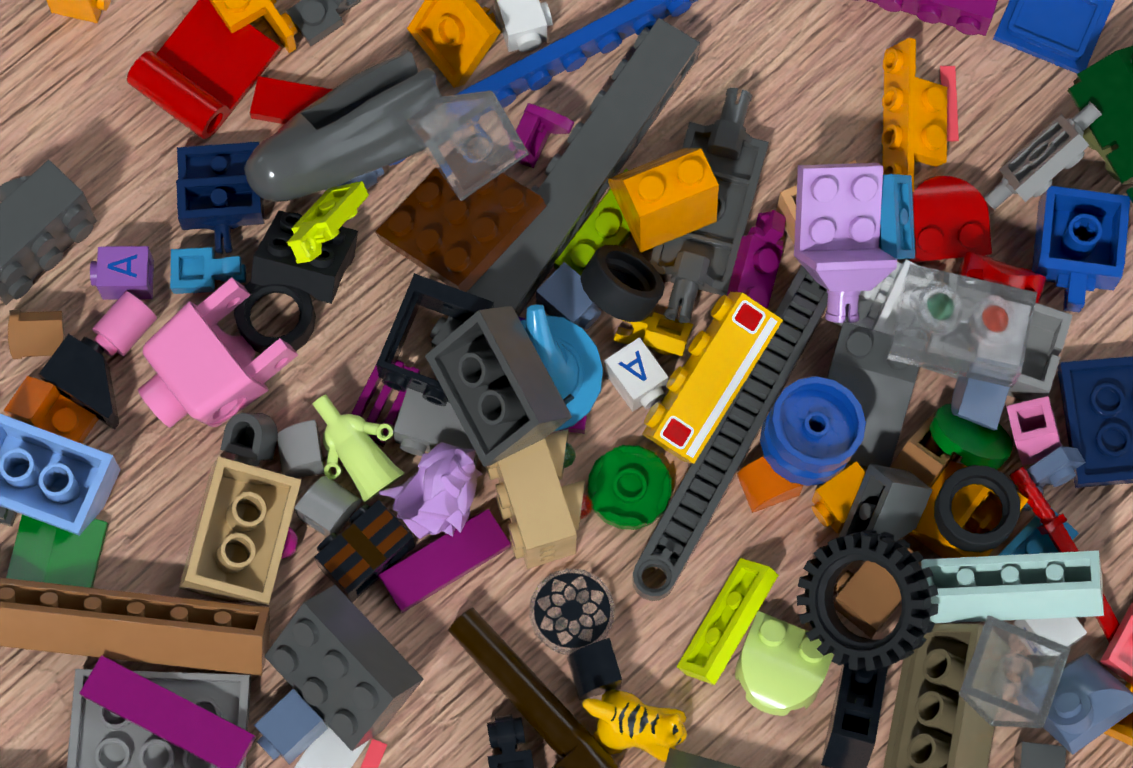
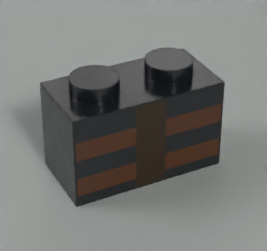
M380 500L371 507L368 504L360 507L350 517L349 522L351 525L339 535L333 532L318 545L317 551L319 553L314 556L317 566L351 602L355 601L379 579V574L393 567L415 547L414 537Z

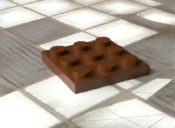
M457 145L375 233L381 242L448 286L467 292L547 205L542 196Z

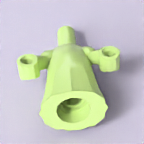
M326 394L312 403L327 424L323 433V444L327 450V465L324 468V474L327 478L336 479L343 474V466L338 463V458H340L355 483L363 503H366L378 495L379 491L385 490L405 474L369 436L377 435L383 441L391 439L394 436L393 425L389 423L366 422L364 418L353 414L341 415ZM384 428L388 429V436L383 434ZM332 467H335L337 470L335 475L331 473Z

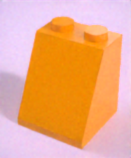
M683 148L608 179L609 186L640 253L717 222L719 184L702 148Z

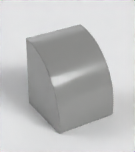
M315 420L294 424L278 433L277 443L283 475L300 478L324 474L320 435Z
M323 476L303 495L295 506V511L300 520L327 537L333 532L339 534L362 502V499L332 479Z

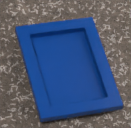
M1010 0L993 40L1078 74L1087 68L1115 0Z

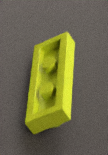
M740 558L678 663L677 668L687 676L715 685L779 575L769 566Z

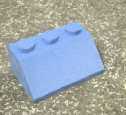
M0 414V506L80 536L104 508L121 469L114 456Z

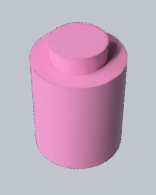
M125 291L92 328V331L97 335L93 341L104 349V353L110 357L115 353L125 356L157 320V317L141 300Z

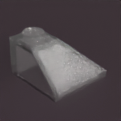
M492 91L439 97L406 120L424 151L460 201L529 155Z

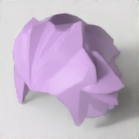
M440 442L429 453L422 454L421 461L417 466L419 471L402 485L379 491V495L395 498L392 506L393 510L397 512V518L403 520L419 539L428 534L436 535L441 531L453 537L455 528L461 533L468 520L470 506L476 492L477 478L482 475L475 468L474 458L476 451Z

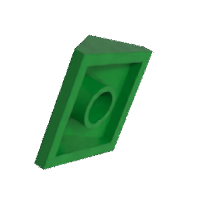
M22 514L6 578L93 588L108 523L94 519L79 536Z

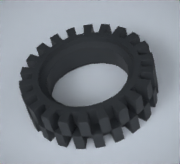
M867 530L835 538L827 542L828 545L816 550L813 553L816 558L808 560L803 568L809 573L806 576L800 577L798 587L805 588V593L797 596V606H806V613L799 615L801 624L810 622L812 630L806 633L810 642L819 639L822 644L817 650L823 656L833 653L832 662L839 666L849 663L848 669L860 670L866 667V671L887 667L914 654L913 650L922 647L927 639L923 636L933 630L935 623L929 620L931 616L938 614V604H931V597L938 595L937 585H928L927 578L934 575L930 567L922 569L919 565V562L924 559L919 551L910 553L907 549L911 544L904 539L894 541V534L888 532L877 534V530ZM866 560L880 565L893 576L900 589L902 612L899 621L893 631L883 639L869 640L855 635L844 626L836 613L833 602L836 579L843 568L853 561Z

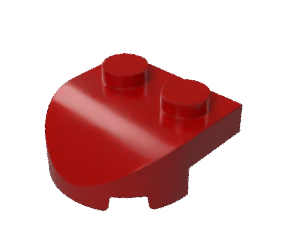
M934 176L918 183L914 188V192H912L915 258L907 260L914 263L962 258L967 252L980 255L992 254L987 203L982 194L973 185L952 176Z
M972 252L965 254L956 278L1038 304L1046 281L1045 276L1028 269L1015 267L994 260L991 257Z

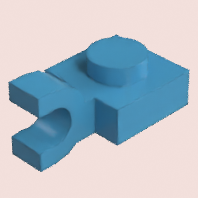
M212 247L171 249L170 289L173 294L215 292V280L227 282L231 277L239 283H246V266L241 264L240 256L215 259V252Z

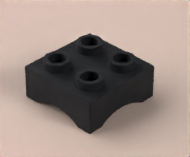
M278 210L253 256L251 283L262 286L273 284L293 286L311 294L319 301L332 304L344 272L351 265L355 257L358 231L341 226L339 228L340 232L335 238L322 243L321 255L311 262L297 264L296 257L291 247L288 246L287 241L294 235L291 228L302 215Z

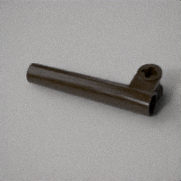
M474 608L465 611L452 623L448 629L451 635L562 759L553 768H620V765Z

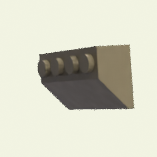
M935 624L932 632L923 636L927 640L922 647L913 650L914 654L903 659L883 768H988L1010 639L981 624Z

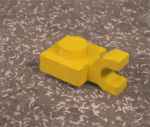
M654 312L652 317L648 316L640 322H629L632 324L633 329L618 327L614 341L630 344L641 337L644 338L643 343L652 347L658 353L683 356L694 324L680 323L678 319L673 321L666 318L665 315Z

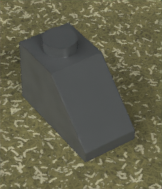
M869 464L839 537L855 532L877 530V534L884 532L894 534L893 540L898 541L917 528L933 489L910 471Z

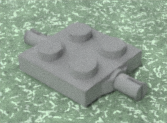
M1089 102L1072 119H1066L1062 114L999 169L1003 174L1002 182L984 196L987 203L996 210L1012 194H1019L1026 202L1032 196L1038 197L1046 192L1052 185V178L1064 168H1072L1083 158L1084 150L1090 146L1083 138V131L1098 117L1102 116L1100 111Z

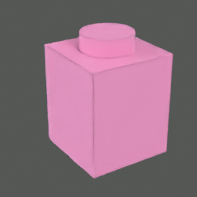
M1048 396L1006 406L1022 466L1037 463L1062 446Z

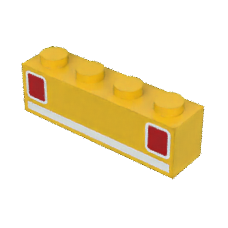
M730 292L728 296L723 295L717 301L711 311V316L714 318L706 332L700 331L693 339L688 350L691 356L683 368L679 366L672 373L666 384V388L669 389L661 404L657 402L651 407L644 419V424L647 426L642 435L684 462L692 464L696 462L783 319L742 292Z

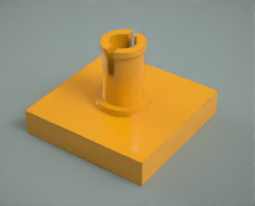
M425 0L407 27V30L454 88L465 85L501 32L496 26L494 13L487 15L490 9L481 7L476 0Z

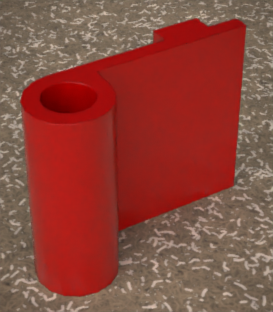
M198 0L157 53L149 50L139 56L127 74V83L202 139H208L221 127L257 81L258 76H261L282 48L250 24L231 33L209 0Z

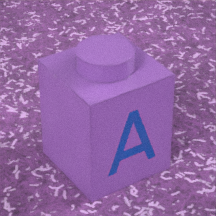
M148 246L98 247L97 261H91L90 281L92 286L97 287L103 300H117L125 291L133 294L138 299H153L154 259Z

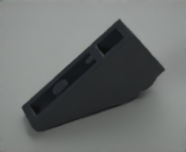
M849 663L842 664L821 765L830 768H867L875 746L888 666L866 671V667L860 670L848 669Z

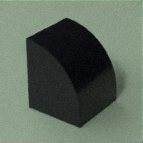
M610 638L582 647L567 657L579 701L604 694L612 689H621L622 677Z

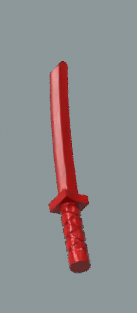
M1023 466L1013 471L1009 477L1017 485L1020 493L1028 499V505L1033 508V512L1040 519V522L1043 523L1037 528L1041 535L1048 534L1058 552H1078V548L1063 525L1067 521L1064 514L1055 515V512L1051 509L1045 498H1043V494L1036 487V484L1029 477L1028 472ZM1103 594L1104 616L1095 617L1110 644L1120 624Z

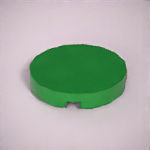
M945 404L938 408L929 428L934 441L946 454L951 456L954 451L963 458L960 462L966 466H989L997 470L1002 467L1011 455L1012 441L1009 434L1000 424H998L997 430L993 431L952 414L951 404Z
M621 445L613 448L612 451L607 452L595 461L588 476V498L593 511L605 523L618 529L637 530L653 524L664 514L671 499L672 479L666 466L655 452L641 446Z

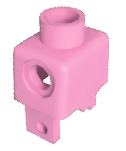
M232 277L198 306L189 301L143 346V355L157 374L138 389V392L152 412L169 428L173 427L187 414L210 427L222 425L269 391L264 383L298 356L290 344L279 338L254 359L256 351L243 336L228 335L220 328L217 323L251 295L241 283Z

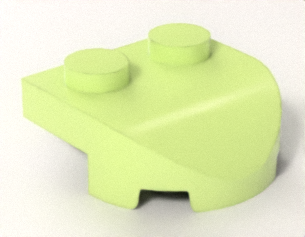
M758 611L737 661L735 678L740 681L743 689L746 691V700L751 705L768 714L786 716L791 710L802 707L807 709L814 702L834 654L829 653L823 656L817 650L822 642L819 639L810 642L806 635L809 631Z

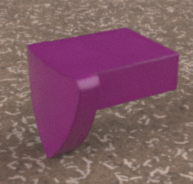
M528 103L508 149L519 164L534 168L549 134H569L574 121L554 111Z

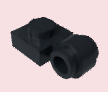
M512 714L497 716L494 722L487 723L491 749L499 747L503 753L487 756L489 768H534L531 749L516 752V749H518L517 744L526 743L522 717L513 718Z

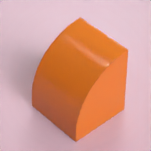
M764 456L749 463L737 473L752 513L800 496L803 487L801 484L789 482L774 472Z

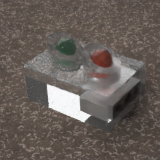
M910 264L903 282L887 359L1013 388L1022 372L1037 292Z

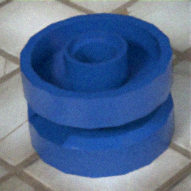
M818 376L798 379L784 388L762 423L760 443L764 458L774 472L789 482L806 486L826 483L842 472L864 439L866 421L862 406L849 389L835 380Z

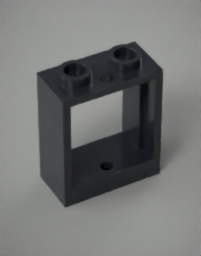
M414 273L377 361V372L379 378L383 379V384L394 390L405 392L409 388L423 393L422 397L430 403L446 406L447 402H450L438 380L395 365L419 306L465 322L479 310L494 308V302Z

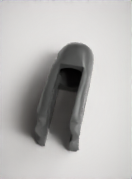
M404 49L397 56L352 76L325 96L301 110L273 136L263 140L254 149L244 167L249 186L259 197L273 202L289 201L338 186L360 175L393 164L455 137L447 118V104L436 85L435 72L430 68H425L418 73L412 52Z

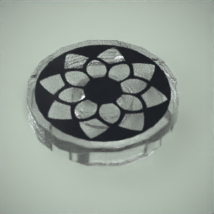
M564 569L551 573L538 584L531 597L529 619L534 634L541 642L559 654L570 655L582 647L606 639L614 624L615 604L610 589L599 577L581 569Z

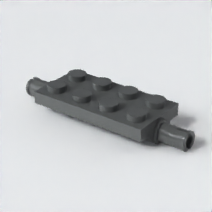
M738 88L727 89L720 119L716 120L714 124L705 126L689 122L682 149L702 148L719 184L717 222L663 243L653 249L650 263L660 274L662 280L674 283L668 306L664 313L666 318L675 321L679 306H682L679 322L689 323L691 321V313L698 290L722 296L727 295L741 238L745 233L769 144L767 141L752 138L746 133V128L743 126L749 104L752 100V94L746 90H742L739 103L735 104Z

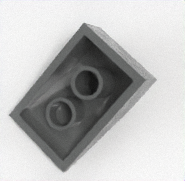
M843 322L827 379L837 381L853 393L862 406L866 421L864 439L847 464L852 465L857 461L863 469H868L869 464L885 467L891 466L925 344Z

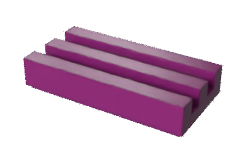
M397 360L396 366L420 374L419 369L407 367L405 363ZM376 365L351 413L353 415L363 416L382 379L378 376ZM384 384L366 422H377L393 390L392 388ZM399 391L383 424L395 425L406 391ZM384 428L383 434L385 436H388L389 434L387 428ZM369 435L376 444L384 447L386 441L380 440L377 435Z

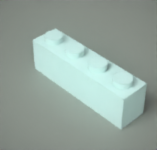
M1099 550L923 559L921 561V568L930 567L934 575L927 578L928 585H937L938 595L931 597V604H938V614L931 616L929 620L935 624L1104 616L1103 581Z

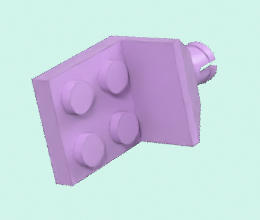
M879 163L798 165L794 256L813 279L827 289L828 299L825 319L830 322L843 323L846 317H848V322L850 323L859 321L858 303L860 291H871L897 268V259L879 249L883 165Z

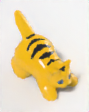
M612 689L606 691L602 695L601 700L585 699L582 704L590 715L599 718L597 731H595L593 737L609 754L621 753L623 749L635 747L644 750L662 762H666L669 749H676L675 746L683 743L687 737L686 728L683 725L687 718L684 711L675 708H658L645 705L634 694Z

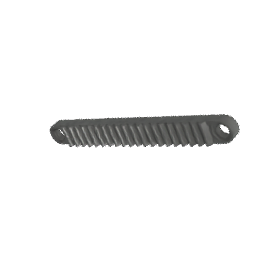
M802 265L775 312V315L783 319L781 325L696 462L691 464L635 565L632 576L633 587L643 599L658 601L667 597L673 590L707 526L710 524L714 513L727 493L730 484L733 482L737 471L750 451L754 440L757 438L762 428V423L780 396L800 356L803 354L823 314L827 310V289L818 284ZM649 567L660 568L666 575V583L658 589L648 588L644 585L641 577L645 569Z

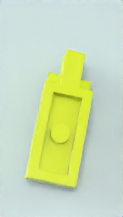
M363 181L327 189L291 228L294 235L287 243L296 257L297 264L311 262L321 255L322 243L335 238L340 232L339 228L358 213L357 208L369 196Z

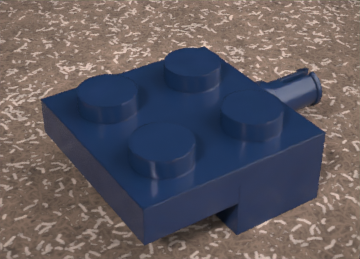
M259 142L177 147L178 180H176L180 226L182 230H214L215 252L218 254H223V238L226 254L233 251L231 229L239 226L265 224L263 198L259 197L249 186L244 170L246 161L260 144Z

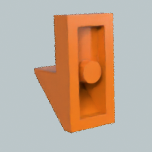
M30 376L25 378L4 409L5 413L19 421L81 444L98 421L95 414L61 395L52 383Z

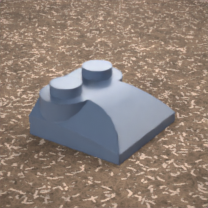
M1088 653L1058 669L1044 667L1033 670L1023 679L1021 684L1022 693L1017 695L1021 708L1072 755L1133 712V692Z

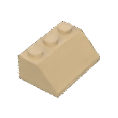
M218 456L210 470L179 588L221 600L268 605L301 479Z

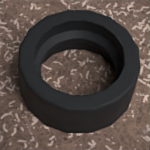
M604 245L597 249L583 269L580 278L583 290L594 304L611 316L627 322H640L647 318L663 296L665 288L662 277L651 263L636 252L619 245Z
M250 281L244 285L251 295L234 309V317L240 336H243L256 352L261 354L279 338L290 344L295 351L307 343L314 331L316 319L309 293L293 286L281 284L262 286ZM272 293H283L292 297L298 304L300 311L299 321L295 328L288 334L279 337H266L258 333L252 326L250 319L251 309L255 302L263 296Z
M971 465L957 470L945 480L934 502V519L939 532L951 545L968 552H984L998 547L1010 536L1020 517V498L1015 485L1004 473L989 466ZM972 484L983 485L991 489L999 497L1002 504V518L999 524L991 531L982 534L971 533L961 528L954 520L951 511L952 500L955 494L961 488Z

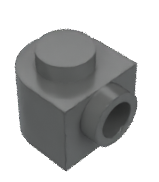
M264 413L236 414L229 419L225 426L220 450L236 454L234 461L259 466L260 460H273L278 438L277 426L274 420Z

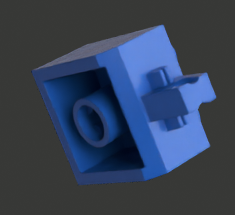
M1050 186L1043 193L1038 203L1032 272L1045 276V282L1056 283V287L1064 288V311L1080 313L1081 308L1085 304L1086 291L1094 292L1095 288L1114 291L1121 280L1126 256L1130 209L1129 196Z

